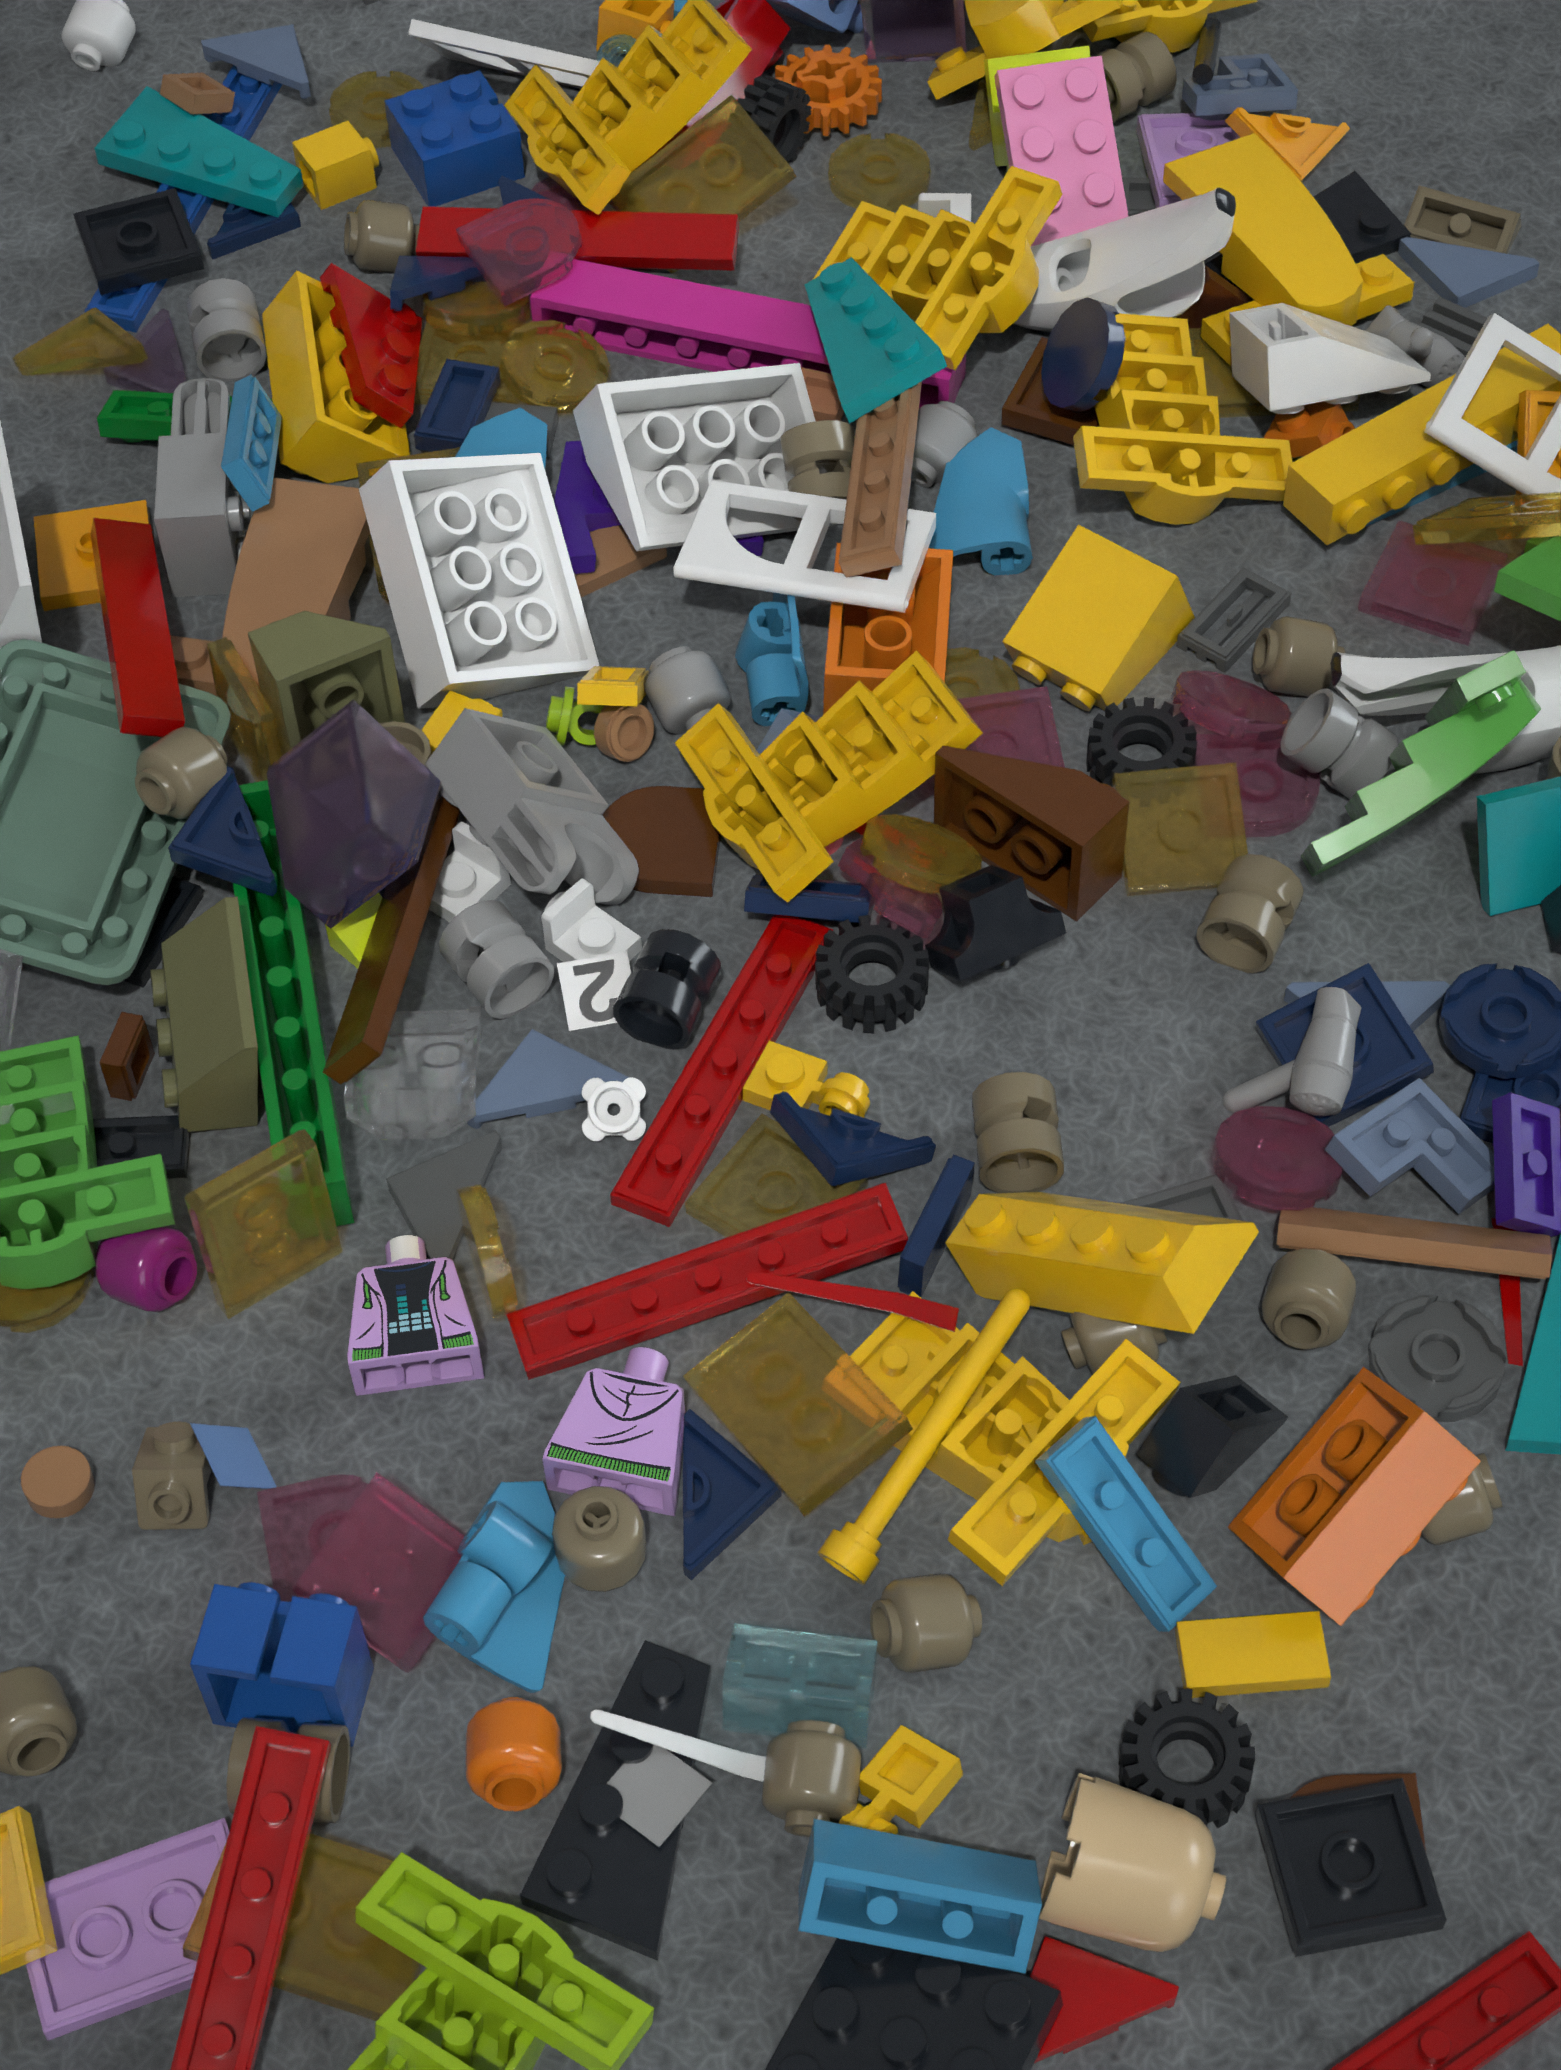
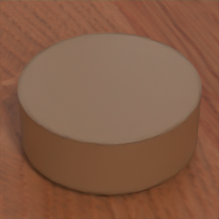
M641 704L637 707L605 706L600 711L594 726V738L598 749L604 755L624 762L637 760L644 755L650 747L654 736L652 715Z
M52 1446L39 1451L29 1459L21 1474V1487L28 1504L36 1513L47 1518H64L77 1513L89 1502L94 1492L95 1480L90 1465L81 1452L68 1446Z

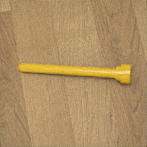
M1012 1289L1005 1294L854 1524L846 1521L840 1531L833 1529L817 1552L825 1562L857 1583L865 1585L880 1562L879 1558L875 1556L882 1546L877 1540L1029 1310L1030 1297L1024 1290Z

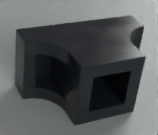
M990 865L939 888L944 905V922L938 935L926 944L925 948L928 951L931 968L961 982L987 969L998 970L1015 964L1019 961L1020 954L1066 934L1061 910L1028 898L1022 876Z

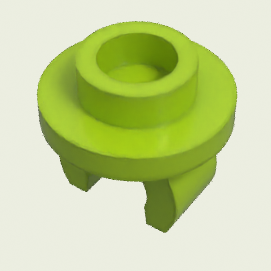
M565 686L563 697L551 696L546 728L550 732H556L555 738L561 746L565 744L567 732L580 744L595 745L594 730L582 728L578 723V719L585 712L599 714L605 705H579L577 701L573 703L574 687Z

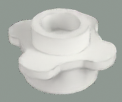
M633 1077L627 1078L623 1082H604L600 1078L588 1080L582 1088V1097L587 1101L588 1117L582 1123L584 1135L594 1142L602 1141L606 1136H623L630 1142L640 1139L646 1130V1123L640 1117V1101L646 1094L642 1082ZM617 1104L620 1107L619 1114L615 1116L610 1115L607 1110L608 1106Z

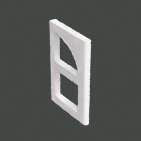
M414 19L411 20L408 35L447 59L527 76L536 64L548 72L558 84L580 89L600 62Z
M1496 313L1488 316L1433 416L1427 422L1424 432L1561 518V478L1547 472L1561 448V394L1525 458L1461 418L1502 345L1561 382V355Z
M711 480L673 567L674 577L905 613L936 529V513L908 509L902 565L892 567L888 580L857 575L846 578L844 573L812 569L830 522L844 524L845 499ZM730 508L802 518L784 564L762 559L747 551L737 542L727 525V515Z

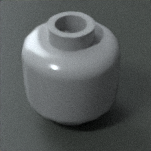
M940 401L938 404H925L919 408L911 481L923 487H931L934 482L941 484L946 463L950 462L964 446L978 437L974 418L962 407L948 401Z
M680 646L663 653L650 666L651 673L645 681L646 696L662 727L667 732L673 734L686 733L717 703L721 704L726 710L728 709L732 700L730 690L710 654L700 650L692 651L688 646Z

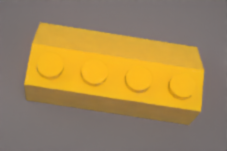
M296 270L262 313L272 400L282 416L278 442L280 463L288 466L296 473L309 475L325 483H333L373 475L391 460H411L406 425L404 424L400 429L358 404L353 399L341 352L347 346L343 331L333 327L329 313L335 306L333 295L323 291L321 281Z
M1043 1192L979 1194L945 1243L975 1293L983 1298L1001 1301L1009 1290L1022 1289L1030 1297V1306L1069 1313L1081 1312L1103 1319L1194 1334L1259 1231L1254 1222Z

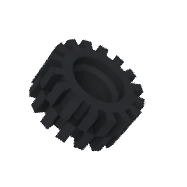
M763 75V78L758 76L754 79L753 85L748 84L744 89L745 98H739L735 105L738 108L736 116L731 115L729 124L733 125V129L726 134V141L731 143L726 148L731 164L769 180L778 179L780 172L784 173L788 169V162L794 163L796 161L797 155L795 152L797 148L802 149L805 142L804 139H801L803 132L809 130L810 122L805 120L811 115V106L807 105L810 102V97L808 94H805L806 91L769 75Z
M1134 697L1123 699L1122 710L1115 703L1106 706L1105 716L1098 713L1093 719V728L1090 727L1088 736L1086 768L1087 772H1090V777L1099 783L1112 786L1128 801L1131 798L1139 799V809L1150 808L1151 798H1156L1159 806L1169 803L1170 792L1177 798L1185 792V784L1190 785L1193 779L1198 742L1196 741V729L1194 725L1188 726L1189 717L1183 711L1173 717L1174 705L1165 701L1160 709L1154 708L1155 698L1144 697L1143 706H1136ZM1144 744L1157 748L1164 756L1151 761H1138L1124 756L1119 750L1129 745Z
M870 915L859 916V927L853 928L847 919L839 923V935L831 929L824 935V946L818 945L816 951L815 984L820 1007L826 1005V1015L832 1021H835L842 1015V1027L853 1031L857 1021L863 1022V1033L874 1034V1023L882 1022L885 1032L896 1029V1017H899L906 1025L914 1019V1009L921 1011L923 1008L925 995H928L929 956L927 949L923 950V940L917 933L910 937V926L901 921L895 930L891 929V917L882 915L880 916L879 925H870ZM879 963L892 968L896 977L881 985H863L850 979L848 974L852 968L860 964Z
M1180 1689L1178 1701L1171 1702L1168 1691L1156 1694L1153 1708H1150L1144 1701L1135 1710L1134 1722L1128 1720L1124 1729L1118 1765H1120L1118 1776L1120 1786L1184 1809L1199 1817L1206 1826L1207 1823L1214 1822L1218 1829L1228 1823L1232 1810L1236 1814L1239 1812L1244 1804L1246 1793L1249 1792L1255 1763V1746L1249 1747L1252 1736L1247 1723L1237 1727L1236 1722L1239 1712L1230 1704L1222 1712L1216 1710L1218 1696L1205 1692L1202 1704L1192 1702L1193 1689ZM1186 1739L1195 1741L1209 1751L1214 1761L1215 1770L1206 1781L1198 1785L1175 1783L1169 1780L1159 1767L1157 1756L1161 1749L1175 1740Z

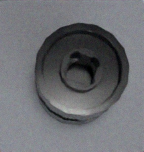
M660 929L652 932L647 938L633 966L634 973H631L627 978L613 1006V1015L619 1026L634 1039L674 1050L683 1047L689 1040L702 1013L701 1006L708 1000L719 978L721 962L716 953L706 943L691 934L674 929Z

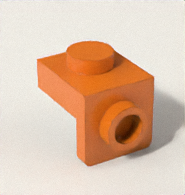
M1323 401L1304 405V409L1297 413L1276 414L1264 438L1289 440L1291 456L1294 458L1302 457L1350 432L1355 427L1348 420L1341 404H1331Z

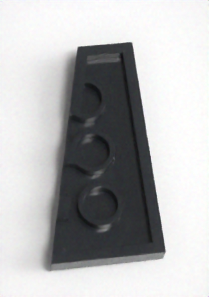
M1353 171L1313 196L1341 236L1355 264L1381 254L1386 256L1397 252L1400 239L1411 237L1410 231L1356 171ZM1222 254L1205 264V266L1240 289L1221 273Z
M645 1640L609 1713L700 1739L711 1681V1666ZM603 1726L526 1881L520 1898L524 1906L658 1961L663 1937L664 1919L668 1899H670L677 1850L685 1817L660 1847L620 1819L623 1813L622 1796L616 1788L608 1785L607 1782L624 1763L637 1764L647 1759L652 1753L654 1745ZM668 1750L693 1768L695 1759Z

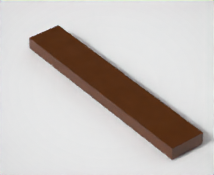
M443 796L432 806L410 868L385 888L323 1073L340 1085L344 1082L347 1083L383 1053L453 836L452 829L456 826L460 814V809L448 802Z

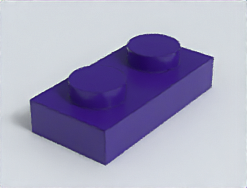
M1511 1092L1493 1099L1496 1225L1520 1232L1550 1235V1237L1561 1234L1560 1109Z

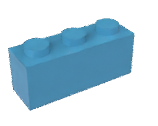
M814 1819L799 1883L798 1931L1026 1973L1042 1907L1036 1861Z

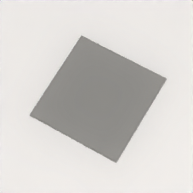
M654 1745L652 1753L647 1759L637 1764L624 1763L607 1784L616 1788L622 1796L623 1813L620 1819L660 1847L711 1786L712 1782L667 1749Z

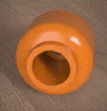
M508 1697L492 1702L480 1709L468 1722L465 1738L466 1779L472 1792L500 1810L521 1811L536 1805L540 1800L550 1795L558 1785L562 1768L560 1728L554 1714L545 1707L523 1698Z

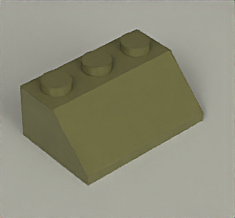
M302 611L248 632L273 749L301 799L356 777L352 750L356 740L367 729L386 722L397 721L405 723L391 638L386 629Z
M225 897L162 942V969L150 970L153 1007H166L167 1018L156 1019L159 1057L171 1056L172 1069L161 1070L164 1107H177L180 1128L188 1129V1132L258 1126V1046L238 897Z

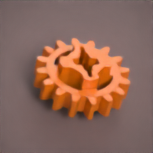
M824 45L823 50L813 51L810 47L804 48V57L799 58L789 54L786 56L787 66L777 65L775 67L776 79L805 90V94H808L810 97V102L807 105L811 106V115L805 120L810 122L809 130L803 132L805 134L812 131L814 127L821 128L823 136H829L831 128L837 127L841 132L847 134L849 133L850 123L864 127L867 125V115H877L878 102H882V79L879 78V68L877 65L868 66V56L865 54L852 58L851 48L845 47L840 53H833L830 45Z

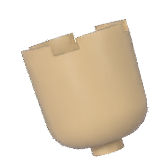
M1078 1773L1061 1818L1070 1822L1066 1840L1070 1842L1066 1855L1055 1851L1050 1853L1040 1891L1042 1907L1039 1919L1141 1950L1164 1952L1178 1948L1190 1938L1200 1917L1210 1920L1215 1919L1223 1897L1226 1876L1213 1872L1216 1853L1210 1830L1199 1817L1184 1809L1101 1778H1093Z

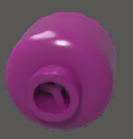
M164 1226L103 1239L99 1244L96 1258V1277L101 1290L116 1301L144 1311L161 1312L183 1299L194 1285L197 1275L195 1254L190 1240L177 1229Z

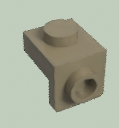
M169 1422L159 1427L146 1428L132 1468L138 1525L141 1529H203L208 1524L210 1512L207 1483L212 1469L191 1425L187 1422Z

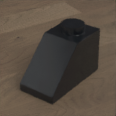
M1237 1375L1181 1387L1136 1455L1154 1469L1152 1475L1162 1487L1176 1495L1192 1498L1217 1490L1285 1423L1288 1416Z

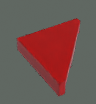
M1045 1936L1030 1978L1059 1990L1063 2006L1034 2063L1062 2051L1063 2054L1114 2033L1119 2030V2026L1158 2009L1173 2007L1177 1999L1179 1986Z

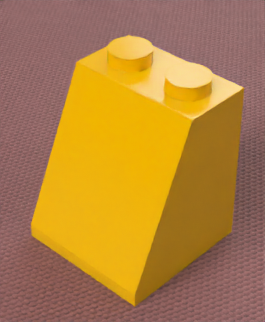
M1078 524L1002 642L1014 661L1011 667L1019 675L1037 685H1041L1044 679L1062 687L1060 694L1067 701L1082 710L1090 711L1093 705L1105 711L1106 706L1112 703L1118 706L1177 642L1178 635L1195 617L1177 575Z

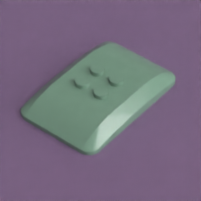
M26 639L11 641L0 648V956L94 984L111 985L120 983L128 978L135 969L178 866V863L171 861L168 847L189 817L178 819L157 814L150 810L138 795L135 787L136 762L144 749L162 737L120 733L110 663ZM179 684L185 718L184 727L196 729L204 735L215 738L223 747L229 731L231 716L227 704L220 697L209 692Z

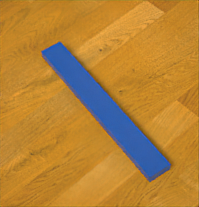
M233 65L222 85L235 92L232 112L203 114V116L250 141L283 84L274 81L273 85L266 84L238 73L237 66ZM161 183L157 192L176 188L194 235L215 199ZM168 278L100 295L99 289H97L84 311L87 323L136 333Z

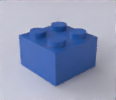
M480 70L458 75L453 79L422 89L411 90L403 95L384 100L391 148L428 207H436L499 186L498 181L502 176L512 181L525 177L520 130L503 104H498L497 95Z
M253 1582L242 1583L238 1588L214 1584L190 1662L213 1724L236 1728L239 1720L243 1717L284 1720L290 1732L295 1733L305 1722L345 1725L349 1731L351 1747L354 1744L374 1670L357 1606H352L337 1596L323 1593L312 1594L309 1598L292 1596L291 1602L281 1601L280 1594L276 1590Z

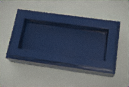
M446 359L415 430V448L456 456L470 429L483 423L501 382L499 367Z
M756 874L755 876L753 875L745 890L744 912L837 921L848 919L850 922L859 923V916H871L874 906L875 887H872V884L814 879L787 903L772 890L762 874Z
M954 1154L952 1158H948L900 1255L897 1286L899 1291L910 1294L913 1291L919 1297H922L947 1246L945 1242L955 1229L970 1199L975 1162Z

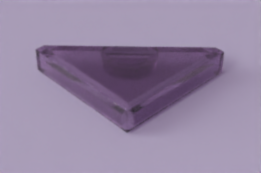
M162 308L104 368L108 384L126 391L174 393L177 386L186 381L168 310Z

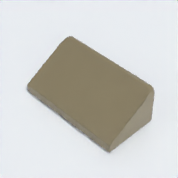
M1419 185L1404 226L1410 231L1411 238L1508 254L1521 227V213Z

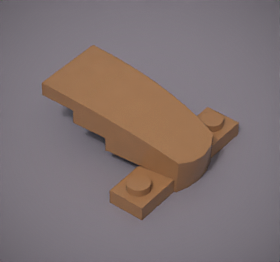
M273 478L270 503L253 512L245 535L230 590L222 642L170 636L179 684L209 692L242 711L266 716L248 632L302 611L344 620L351 619L348 601L366 565L364 545L370 533L359 488Z

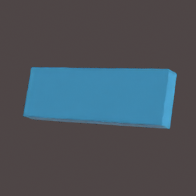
M251 374L234 383L221 468L253 512L270 503L282 416L259 381Z
M1096 1416L1084 1417L1035 1460L1038 1467L1143 1613L1159 1632H1169L1176 1626L1177 1622L1181 1621L1217 1587Z

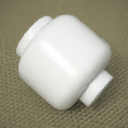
M77 0L65 23L61 36L64 46L71 53V58L77 65L86 70L97 71L101 65L113 67L122 62L135 34L136 27L128 6L122 0Z

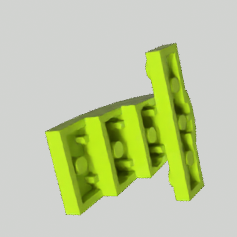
M403 1852L398 1855L356 1906V1924L417 1961L426 1969L375 2022V2039L348 2070H532L546 2043L588 2070H619L653 2024L654 2008L574 1959V1953L559 1934L537 1916L508 1903L486 1898L480 1901Z

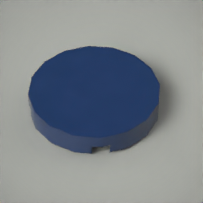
M1087 297L1074 302L1061 314L1050 333L1042 362L1043 391L1051 404L1076 413L1086 411L1099 402L1093 398L1100 389L1108 391L1114 383L1123 360L1125 345L1123 324L1116 322L1115 315L1119 313L1114 306Z
M1498 963L1483 964L1460 974L1446 991L1439 1019L1444 1043L1455 1057L1481 1074L1503 1079L1530 1077L1550 1068L1561 1055V991L1556 985L1533 969L1514 965L1513 970L1505 968L1496 969Z

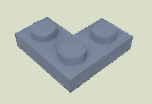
M1268 53L1219 57L1218 76H1213L1212 80L1204 85L1196 83L1193 77L1183 78L1182 99L1195 116L1204 120H1225L1237 107H1243L1249 114L1269 117L1273 113H1278L1279 110L1296 109L1298 88Z
M1420 1078L1336 1133L1325 1148V1151L1370 1197L1411 1168H1414L1458 1214H1461L1495 1189L1494 1153Z

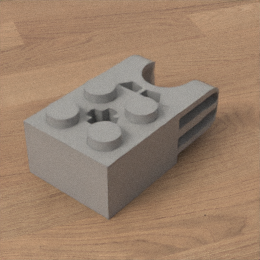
M214 378L192 379L177 386L173 394L171 436H159L154 521L173 597L230 594L237 562L245 539L244 530L248 529L253 515L251 509L221 468L231 401L224 381Z
M465 708L425 765L437 781L441 782L439 787L441 795L452 805L458 807L470 822L469 830L480 843L490 847L517 884L525 890L549 895L557 890L563 880L573 886L583 878L593 885L595 903L609 906L622 903L628 897L637 881L639 872L637 860L602 816L609 806L552 733L546 727Z

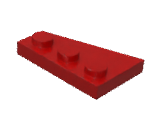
M331 263L320 276L323 291L333 295L335 306L329 312L333 327L343 331L347 346L341 352L353 399L358 404L401 429L413 415L422 318L416 315L405 303L401 311L391 309L390 298Z

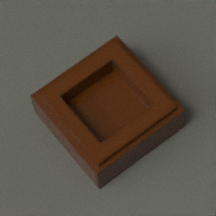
M121 1012L99 1062L110 1097L128 1101L136 1099L155 1055L147 1025L142 1015Z

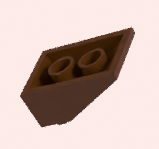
M944 745L935 753L934 830L986 864L994 865L1022 876L1025 888L1054 908L1061 910L1062 913L1076 922L1122 878L1130 801L1123 798L1112 786L1099 783L1076 769Z

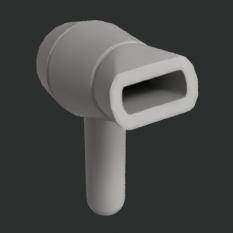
M1391 305L1384 307L1366 330L1369 333L1389 339L1429 371L1431 381L1420 383L1428 388L1456 374L1465 359V356L1443 336L1408 321Z
M1320 988L1316 996L1312 1021L1307 1029L1296 1059L1228 1090L1223 1097L1224 1107L1230 1112L1240 1113L1290 1090V1102L1299 1110L1316 1116L1338 1114L1342 1110L1351 1086L1356 1029L1362 1007L1342 988Z

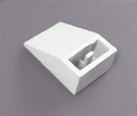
M1284 303L1229 313L1232 377L1263 406L1274 413L1293 414L1302 411L1304 405L1323 401L1331 404H1346L1355 401L1360 394L1375 391L1384 394L1403 393L1408 391L1412 384L1431 381L1430 372L1389 339Z

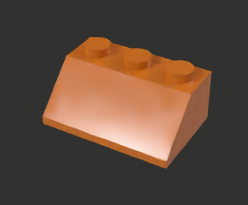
M841 543L836 544L834 572L843 573L838 563ZM928 548L905 613L831 602L824 673L823 715L859 680L869 690L873 691L915 651H918L930 663L945 683L953 550ZM892 567L857 576L888 580Z
M1363 1367L1228 1525V1528L1281 1577L1337 1624L1342 1626L1354 1611L1360 1609L1369 1601L1376 1584L1399 1557L1407 1554L1415 1547L1420 1539L1422 1530L1445 1503L1460 1494L1467 1483L1468 1476L1479 1465L1481 1460L1423 1409Z

